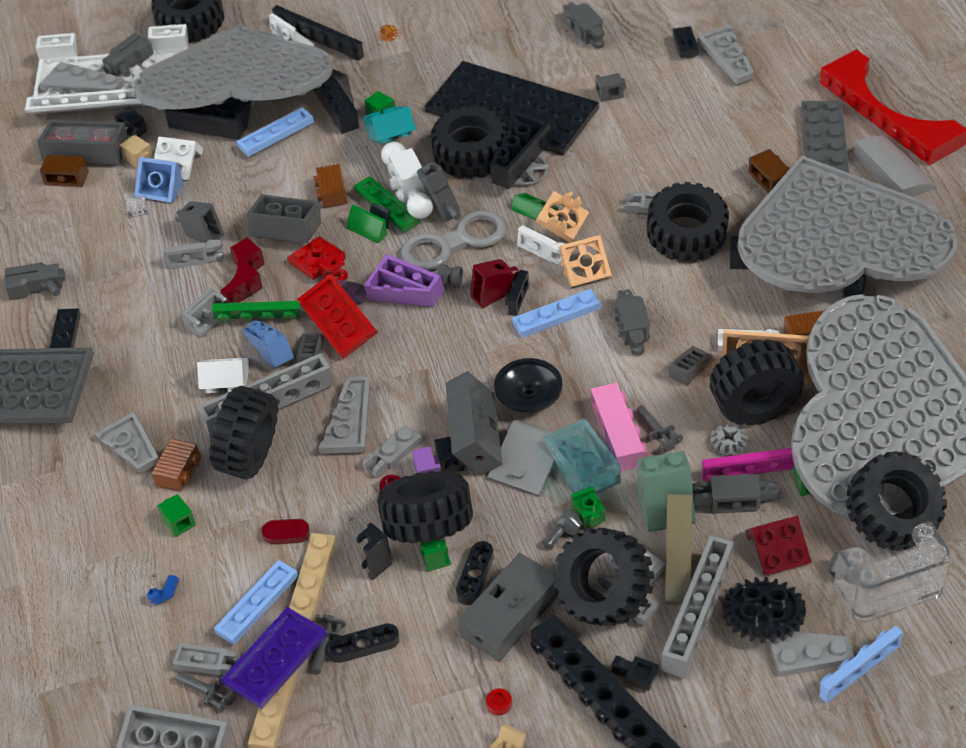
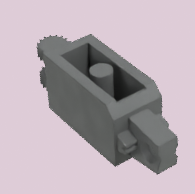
M758 474L710 476V481L692 484V491L696 494L693 496L694 505L711 506L712 514L756 512L760 508L761 501L778 499L777 481L759 480Z

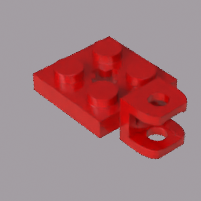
M320 236L287 257L290 265L313 280L321 275L324 279L329 274H332L333 277L340 276L335 278L339 284L348 279L347 271L341 267L345 265V252Z

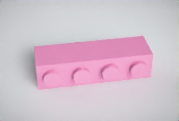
M617 383L591 388V405L617 472L637 468V459L647 456V448L645 442H641L639 439L640 430L638 425L633 424V413L631 408L626 406L625 392L620 391Z

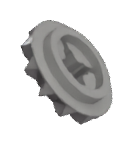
M726 423L723 427L718 425L716 430L711 432L710 443L712 448L720 454L736 455L746 448L748 436H746L744 429L738 428L737 424L729 426ZM725 436L733 437V441L730 439L725 440Z

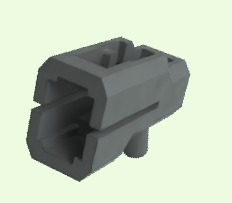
M133 33L112 48L110 54L102 60L104 72L114 76L123 74L124 77H129L131 73L128 68L137 62H143L154 54L151 42Z
M430 162L418 169L417 175L427 195L432 199L438 216L443 220L460 219V207L451 191L442 167L435 162Z
M40 262L5 268V289L9 299L26 297L31 292L48 289L53 296H58L61 293L59 288L63 287V281H66L64 268L60 269L58 263L46 265Z

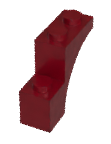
M248 237L230 247L233 262L237 265V271L230 283L220 290V293L227 299L223 303H240L263 288L260 273L256 271L265 265L263 253Z

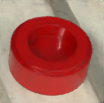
M502 688L491 690L486 697L488 711L497 716L507 714L512 708L511 694Z

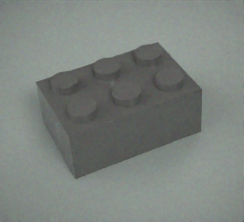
M261 194L247 213L248 235L261 239L271 238L278 241H293L298 244L308 243L321 224L320 202Z

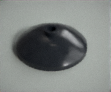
M523 358L508 363L497 373L494 381L495 394L500 403L513 411L522 413L538 412L550 407L560 397L563 387L559 371L552 364L536 358Z

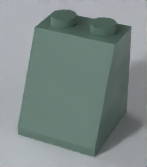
M685 451L637 459V497L648 532L667 529V494L692 495V524H695L691 469Z

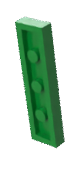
M369 176L354 185V191L370 205L377 203L390 209V221L404 233L420 223V219L414 218L409 214L405 204Z
M299 301L212 304L214 320L227 322L230 319L250 321L252 318L272 320L283 317L284 319L291 320L301 317Z

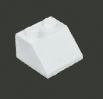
M249 357L211 359L197 362L199 389H205L206 393L219 392V388H228V392H231L235 387L247 385Z

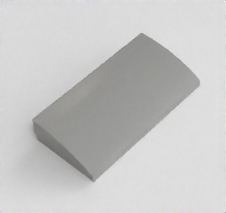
M873 136L855 141L854 155L887 188L911 197L936 188V184L889 137Z
M129 704L116 748H226L232 728L224 721Z

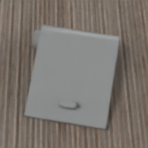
M517 419L512 423L510 422L506 427V437L501 446L503 465L491 470L488 479L540 497L555 462L544 439L557 433ZM563 440L553 442L554 444L567 447V443ZM548 444L561 457L563 456L565 450Z

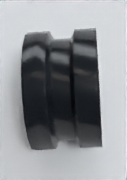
M863 274L849 286L844 287L842 299L863 294L866 274Z

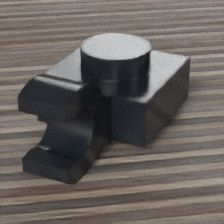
M616 655L612 662L613 667L611 670L616 675H626L625 682L650 691L659 671V665L637 656L631 662Z

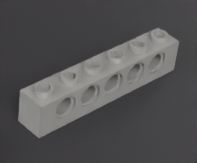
M320 353L245 385V387L272 394L278 402V409L333 386L334 383L331 367ZM228 393L197 406L202 425L210 439L213 434V426L217 420V414Z
M712 535L709 536L662 652V672L686 679L733 560V541Z

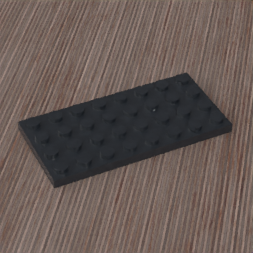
M462 61L425 105V112L441 117L444 113H450L455 108L461 109L463 106H467V108L472 106H478V108L485 107L490 112L494 111L498 116L502 117L507 125L508 132V126L513 121L514 113L517 111L549 122L551 142L544 150L564 156L598 111L599 102Z

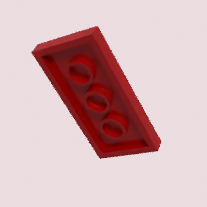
M329 274L297 299L342 359L378 333L332 274Z

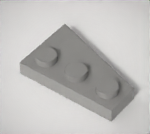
M135 412L94 433L98 440L140 473L156 466L160 459Z
M793 631V637L785 634L784 641L776 637L774 638V643H771L769 639H766L779 677L837 667L845 660H852L855 657L847 636Z

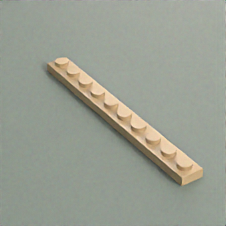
M312 533L289 607L312 622L336 545L335 535ZM299 668L263 709H258L248 742L249 748H276Z

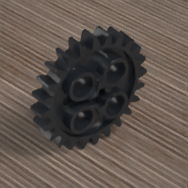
M755 577L752 583L745 579V585L736 583V589L730 588L729 594H725L723 619H727L726 625L732 626L733 633L740 631L741 638L749 635L751 642L755 638H759L760 643H763L765 639H769L771 643H774V638L776 637L784 641L785 634L793 637V631L799 632L800 625H804V618H806L805 600H801V593H795V587L787 588L788 582H784L781 585L778 584L777 578L773 582H769L768 577H765L764 581H760Z

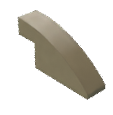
M667 494L665 604L682 605L691 583L692 495Z

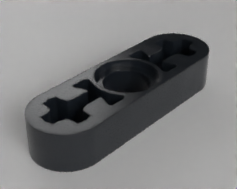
M479 541L471 548L456 587L457 600L463 605H472L480 596L494 559L493 546L489 542ZM486 551L487 553H484L481 558L482 562L479 561V554ZM473 569H479L482 572L477 577H472L468 574ZM470 584L471 592H469L468 595H464L463 593L467 592Z
M386 623L335 637L327 644L329 658L335 663H342L393 649L399 644V631L395 625ZM385 634H390L391 638L386 639ZM375 636H377L378 643H375ZM361 639L370 640V644L367 647L357 646V642ZM350 643H352L353 650H350ZM341 647L342 652L337 653L336 648Z

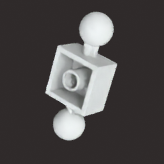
M399 142L387 143L381 151V158L387 165L390 176H392L389 179L392 191L396 190V198L407 206V210L412 217L417 219L428 217L433 210V201L427 195L417 175V170L422 168L413 149H405Z

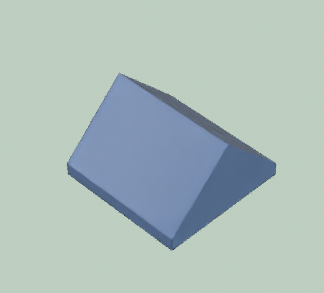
M139 157L134 197L173 203L183 185L178 162Z

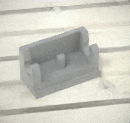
M210 287L181 313L185 328L200 337L207 334L220 322L214 320L212 304L223 303L227 301L226 297Z

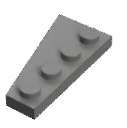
M731 24L698 36V43L736 85L754 78L752 67L747 57L743 54L742 46L738 44V38L733 33Z
M60 61L39 85L41 90L56 88V91L64 92L65 89H74L75 93H82L87 90L91 92L121 90L125 85V81L122 77Z
M347 377L339 396L338 406L334 409L331 423L326 428L325 438L319 445L320 454L366 452L370 377Z

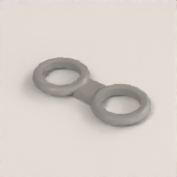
M480 210L471 212L460 220L457 230L439 236L423 233L413 236L403 245L401 257L403 261L428 271L438 269L440 264L447 262L451 254L468 248V245L484 248L496 244L505 235L506 224L503 218L494 212ZM477 220H488L497 226L496 232L485 238L470 236L466 233V228L470 223ZM422 243H433L442 249L439 257L427 262L415 260L410 256V251Z

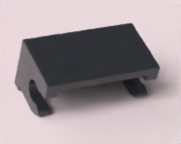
M370 522L367 525L368 528L357 536V543H361L363 539L367 538L368 543L363 547L366 559L362 562V569L368 566V577L374 580L392 565L388 536Z

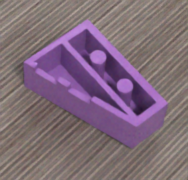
M388 254L384 256L364 284L368 300L432 307L435 306L445 291L440 275Z

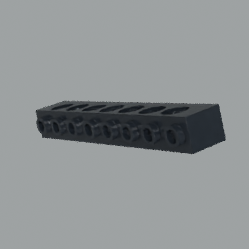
M555 614L531 629L530 645L534 652L538 655L541 654L546 659L549 668L553 672L557 671L562 676L566 687L569 689L573 688L578 694L581 703L585 707L589 706L594 711L596 719L600 724H606L618 743H623L627 748H681ZM602 698H608V699H610V700L603 701V700H601V699H602ZM618 716H625V717H627V718L620 719V718H617V717H618ZM635 734H642V735H644V736H643V737H636V736H634V735H635Z

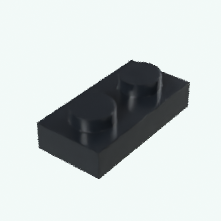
M692 27L672 28V35L679 58L699 56V49Z
M520 270L517 278H513L511 293L506 295L505 305L508 306L509 315H518L529 288V273L526 270Z

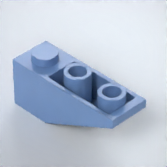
M256 320L249 323L248 327L242 329L244 335L264 360L274 368L294 358L286 336L265 322Z

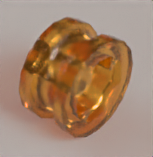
M384 25L381 27L380 32L383 41L390 42L397 38V28L395 26Z

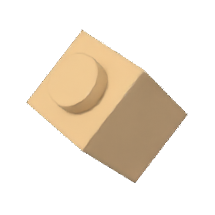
M136 135L120 144L123 159L137 169L139 157L154 159L150 144Z

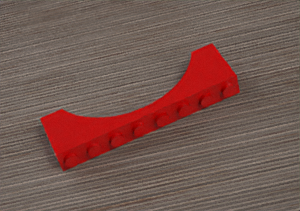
M855 49L821 67L820 84L823 87L827 88L929 166L966 145V128L954 119L932 121L912 118L895 112L877 100L869 90L865 80L868 75L870 58L859 50Z

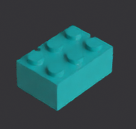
M398 105L383 110L384 114H380L378 111L362 116L368 138L381 144L392 141L393 136L402 138L412 135L411 131L416 130L409 106Z

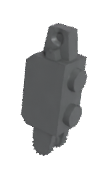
M570 2L567 5H563V13L567 17L565 19L567 27L585 44L591 43L597 49L604 46V40L602 39L604 37L603 19L588 4L576 5Z
M630 289L617 291L618 299H616V308H613L614 321L619 322L617 324L618 336L623 337L624 345L630 346L632 354L636 356L642 355L644 343L650 339V321L642 297L633 296Z

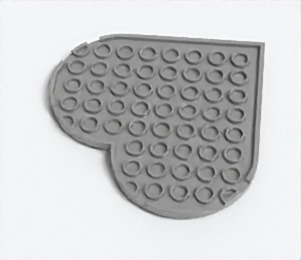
M239 24L146 68L139 74L140 78L134 80L133 87L136 98L146 106L155 107L157 110L189 109L211 104H222L224 100L230 97L238 98L245 102L306 95L307 91L322 86V83L331 76L333 67L328 53L319 48L290 39L285 40L283 37Z
M801 156L742 224L738 237V251L744 264L764 282L783 288L786 291L821 293L849 286L863 274L869 275L874 279L891 281H914L931 277L943 271L952 262L958 239H956L955 228L950 220H945L939 215L940 211L932 205Z
M860 294L839 300L827 308L815 322L809 334L806 357L811 379L819 393L801 410L792 433L793 461L805 487L825 507L848 518L851 509L846 508V500L849 498L846 492L847 488L851 485L850 481L868 461H871L879 454L884 455L886 452L894 451L898 455L900 452H905L909 454L910 458L914 455L921 458V463L924 465L928 463L932 467L931 471L933 474L939 475L941 479L939 484L944 487L966 474V374L930 325L916 311L896 303L895 299L881 295L873 297ZM890 483L879 484L880 501L890 514L897 516L913 507L910 497L903 489Z

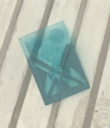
M585 418L544 436V441L573 493L593 486L595 493L598 494L621 483V465Z

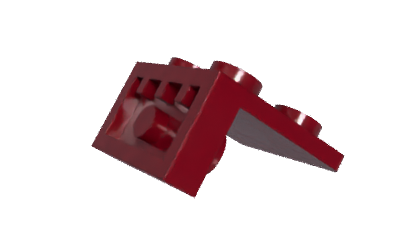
M798 515L745 530L747 540L754 539L764 575L811 563Z

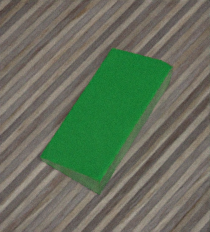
M522 193L514 196L511 210L536 220L547 202L530 194ZM556 205L550 207L556 211L559 209Z
M356 205L351 206L347 229L375 243H379L387 236L385 219Z

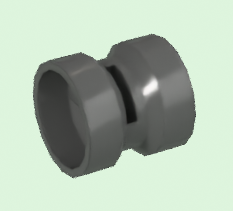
M440 264L437 274L441 276L443 286L451 284L452 287L460 288L463 279V268L459 266L451 268L448 265Z

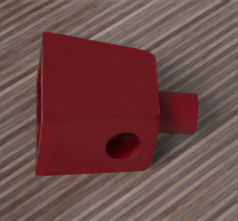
M501 259L473 265L470 297L482 309L506 297L507 293H511L512 280L514 277L517 278L519 269L516 266L509 267Z

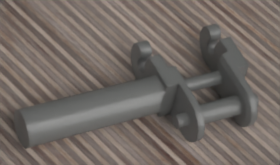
M643 405L636 409V412L653 430L648 434L647 439L652 441V437L655 440L664 438L667 442L659 447L658 452L660 454L664 453L663 450L667 453L675 449V445L681 443L683 436L681 434L677 435L674 432L675 427L673 425L663 428ZM670 434L673 438L668 439L666 436Z
M317 614L315 617L317 622L328 624L326 628L328 636L317 648L311 672L314 674L321 673L328 642L335 637L342 636L340 634L341 628L346 626L345 621L334 619L333 615L323 614V617L320 618V615ZM336 627L335 632H329L330 628Z
M181 672L175 678L176 682L208 695L204 698V706L208 707L211 704L218 708L219 713H222L227 708V705L231 706L238 696L233 690L226 693V695L217 692L222 683V678L220 677L216 678L217 683L213 681L211 685ZM218 696L223 699L221 702L215 701L214 698Z

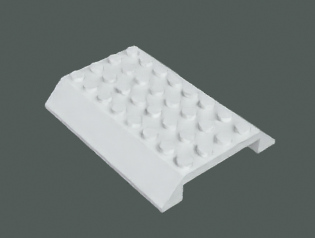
M186 24L149 27L148 40L152 44L154 54L143 62H137L128 68L131 73L129 77L126 78L123 74H120L118 77L124 78L125 85L121 90L91 92L87 90L82 93H75L74 89H65L64 92L56 91V88L41 90L39 84L60 61L105 73L102 60L109 54L78 57L75 33L38 36L36 50L39 57L34 95L33 97H27L26 113L35 115L146 106L135 96L134 80L139 79V74L146 68L189 48Z

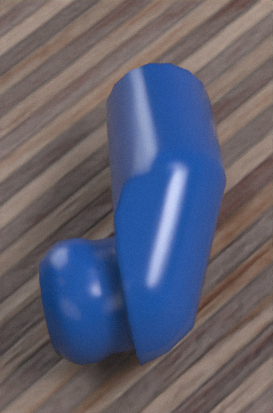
M169 575L164 588L160 590L157 588L150 589L147 593V598L154 605H159L171 599L176 591L179 578L175 575Z

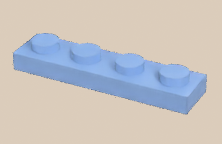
M301 107L238 140L237 146L245 155L250 157L314 123L313 116Z
M589 289L513 317L512 323L521 338L596 311L600 309V302L593 291Z
M278 560L215 626V634L235 645L297 579V571Z
M894 626L889 631L881 632L874 643L870 646L868 644L863 646L857 656L852 660H845L840 665L839 670L833 674H827L821 680L819 697L826 704L899 648L903 632L897 626Z

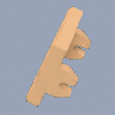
M553 191L535 222L571 243L589 211L580 207V197L578 196L573 199L572 192L566 193L563 197ZM560 204L564 209L556 211L550 207ZM569 211L575 213L577 223L570 219ZM556 215H563L567 221L563 220L560 222L558 220L559 216Z
M600 235L559 246L561 266L564 268L563 274L567 277L570 288L612 276ZM585 246L593 247L596 250V255L588 253ZM578 247L580 255L577 260L569 262L571 253ZM588 255L592 261L591 265L588 267L582 266L580 257ZM599 261L600 268L593 275L591 267L594 265V262ZM579 266L585 270L586 277L577 275L571 268Z

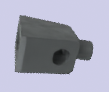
M190 201L175 213V220L181 223L185 234L194 240L206 243L209 240H219L224 235L214 206L211 203Z

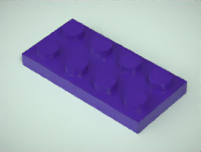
M287 607L222 677L223 685L263 709L328 636L327 631Z

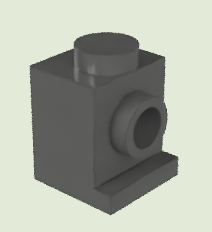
M619 73L602 77L595 75L596 92L601 102L624 98L626 82Z

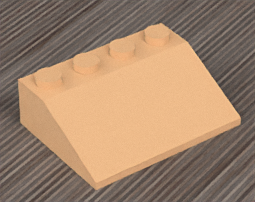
M723 330L722 357L724 355L727 356L732 349H737L747 342L750 344L754 340L765 341V339L777 341L790 349L803 373L804 385L812 386L806 357L809 336Z

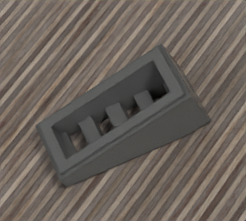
M303 333L301 335L296 356L297 363L317 354H322L324 334Z
M692 346L669 366V377L688 386L710 361L712 355Z

